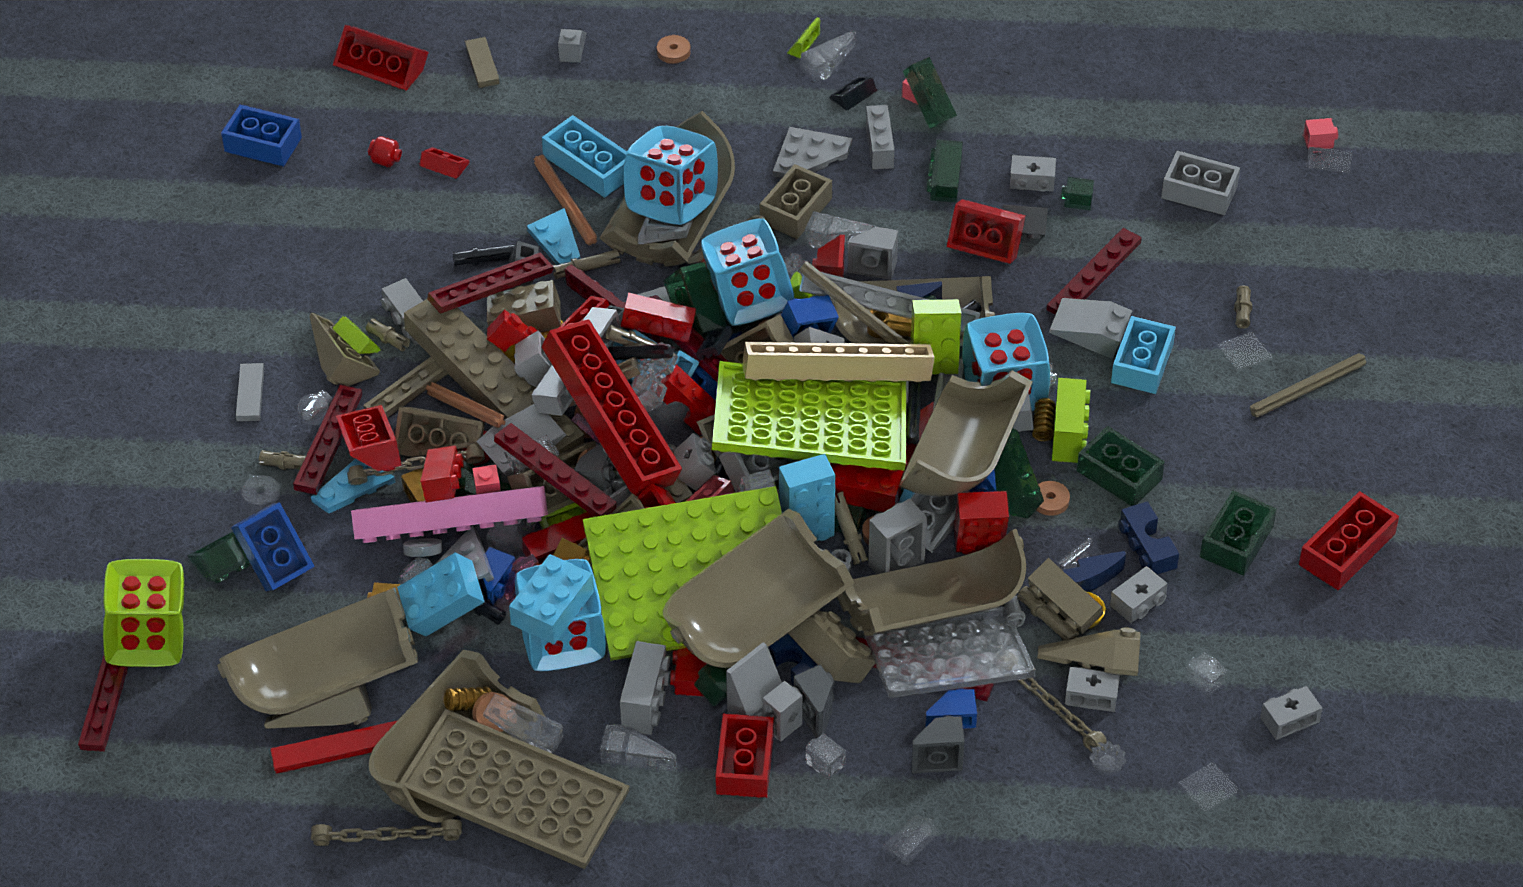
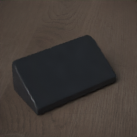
M859 76L830 95L829 98L848 111L877 92V88L873 78Z

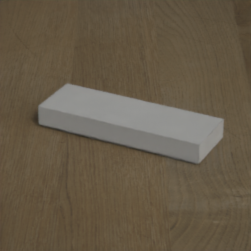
M263 363L240 364L236 407L237 421H260L264 380Z

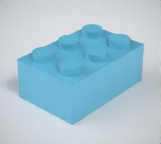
M1131 316L1113 363L1111 383L1156 394L1173 348L1176 327Z
M456 552L397 587L408 628L423 636L432 634L484 603L472 560Z
M549 554L510 604L511 625L555 644L594 593L593 573Z

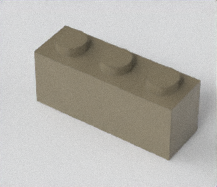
M1048 558L1028 577L1030 592L1038 599L1042 597L1047 602L1046 606L1055 615L1059 613L1063 616L1065 624L1072 631L1077 629L1083 634L1103 615L1102 606L1051 559Z

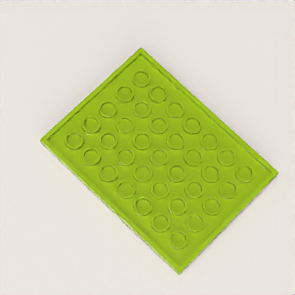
M720 361L712 450L743 453L745 455H764L771 458H791L793 460H805L825 454L829 463L905 471L906 381L745 379L742 363Z
M776 486L583 519L592 571L600 598L601 615L605 626V637L610 661L632 657L636 641L666 645V651L686 648L682 642L677 643L670 633L671 628L663 617L665 604L682 585L782 514Z

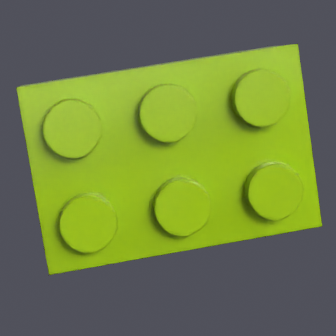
M912 300L911 344L931 345L934 354L932 374H958L961 331L959 300Z
M1058 378L1052 461L1080 463L1081 454L1086 455L1087 441L1083 439L1088 437V423H1084V421L1089 420V405L1085 404L1090 403V390L1086 389L1087 380Z

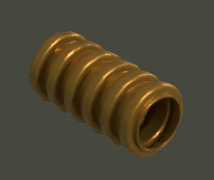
M1042 398L1035 402L1032 435L1038 441H1049L1053 438L1056 408L1053 400Z
M464 687L461 689L454 688V690L448 688L444 693V705L449 711L468 710V708L473 710L477 699L483 694L492 691L489 687H483V689L481 687H470L468 689Z

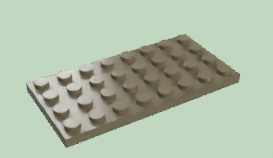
M447 709L444 710L399 782L406 786L413 797L583 869H586L629 793L630 787Z

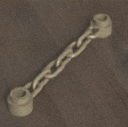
M479 444L468 445L466 451L458 452L470 464L480 463L485 460L484 450ZM423 456L409 458L405 462H401L402 466L386 472H380L373 468L363 469V466L355 465L350 467L347 473L348 483L351 485H361L367 482V476L370 475L384 476L393 474L397 470L424 468L426 458ZM420 460L421 465L411 467L412 461Z
M1003 655L995 660V668L999 672L1001 669L1006 671V673L1001 674L1005 677L1012 674L1025 688L1041 699L1047 707L1063 718L1070 727L1078 731L1083 736L1084 746L1093 754L1104 748L1106 744L1105 735L1101 731H1092L1076 715L1071 714L1053 695L1047 693L1032 677L1018 667L1014 656ZM1025 678L1032 682L1030 686L1024 682ZM1039 689L1043 694H1039L1036 690ZM1049 698L1055 702L1054 707L1047 702ZM1062 709L1067 715H1064L1059 710ZM1073 719L1079 723L1077 727L1071 722Z
M456 819L442 821L441 828H432L431 826H413L410 829L380 827L376 830L368 831L352 828L343 829L341 832H332L331 826L323 824L315 825L311 828V839L316 846H326L330 840L359 842L363 839L375 838L378 841L395 840L398 837L429 839L432 836H444L445 840L450 841L458 840L462 834V822ZM427 829V835H416V830ZM380 831H392V836L381 837L382 833ZM357 832L356 836L358 838H347L348 835L346 833Z

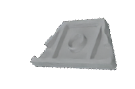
M646 217L638 235V244L686 238L694 219L682 225H673Z
M473 526L436 562L437 564L456 552L472 560L478 580L485 578L487 582L494 580L479 534Z

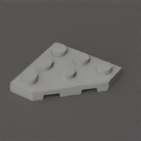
M789 127L773 170V176L783 178L794 164L815 172L827 167L831 162L847 159L852 146V138Z

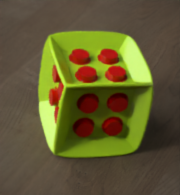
M124 559L108 563L104 581L105 616L103 622V648L107 663L128 667H163L180 663L183 652L182 610L184 604V571L181 563L158 559Z

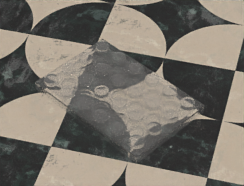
M1007 606L876 635H864L868 647L872 651L871 654L889 698L1035 678V668L1011 615H1008Z

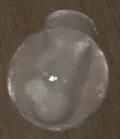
M322 390L316 394L310 393L303 396L297 404L299 419L311 426L321 424L332 402L331 396Z

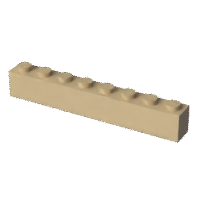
M745 342L742 366L745 379L752 380L797 379L805 381L810 379L822 381L867 380L874 382L876 380H889L892 382L931 381L934 354L931 345Z

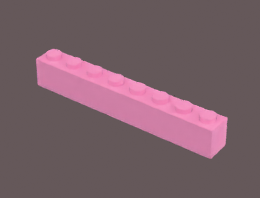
M544 486L459 496L453 499L427 503L420 501L351 511L354 538L362 539L363 543L376 542L377 537L386 536V540L400 539V534L409 533V537L424 536V531L432 530L433 534L447 533V528L456 527V531L471 530L470 525L476 524L480 525V529L494 527V522L503 521L504 526L518 524V519L527 518V523L542 521L541 516L548 515Z

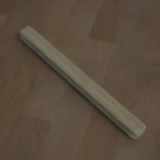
M809 262L802 264L799 271L889 344H910Z
M1358 353L1251 405L1250 411L1252 416L1260 417L1365 366V356Z

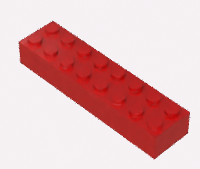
M587 319L549 330L542 349L631 494L639 496L651 483L661 488L674 485L682 470L681 465L591 321Z

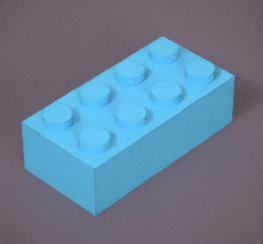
M572 115L542 137L543 155L548 160L604 198L624 184V159L627 151Z
M825 454L779 467V502L781 511L783 513L787 509H791L800 513L808 528L817 538L816 541H824L834 536L835 473Z

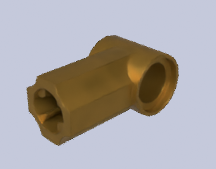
M876 310L870 311L898 335L911 337V319ZM867 326V332L870 336L881 338Z

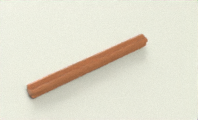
M544 155L536 156L534 158L535 166L563 209L565 208L567 215L587 245L595 244L597 242V235Z
M432 382L430 386H426L428 395L496 428H500L501 425L506 423L503 420L504 415L437 383Z

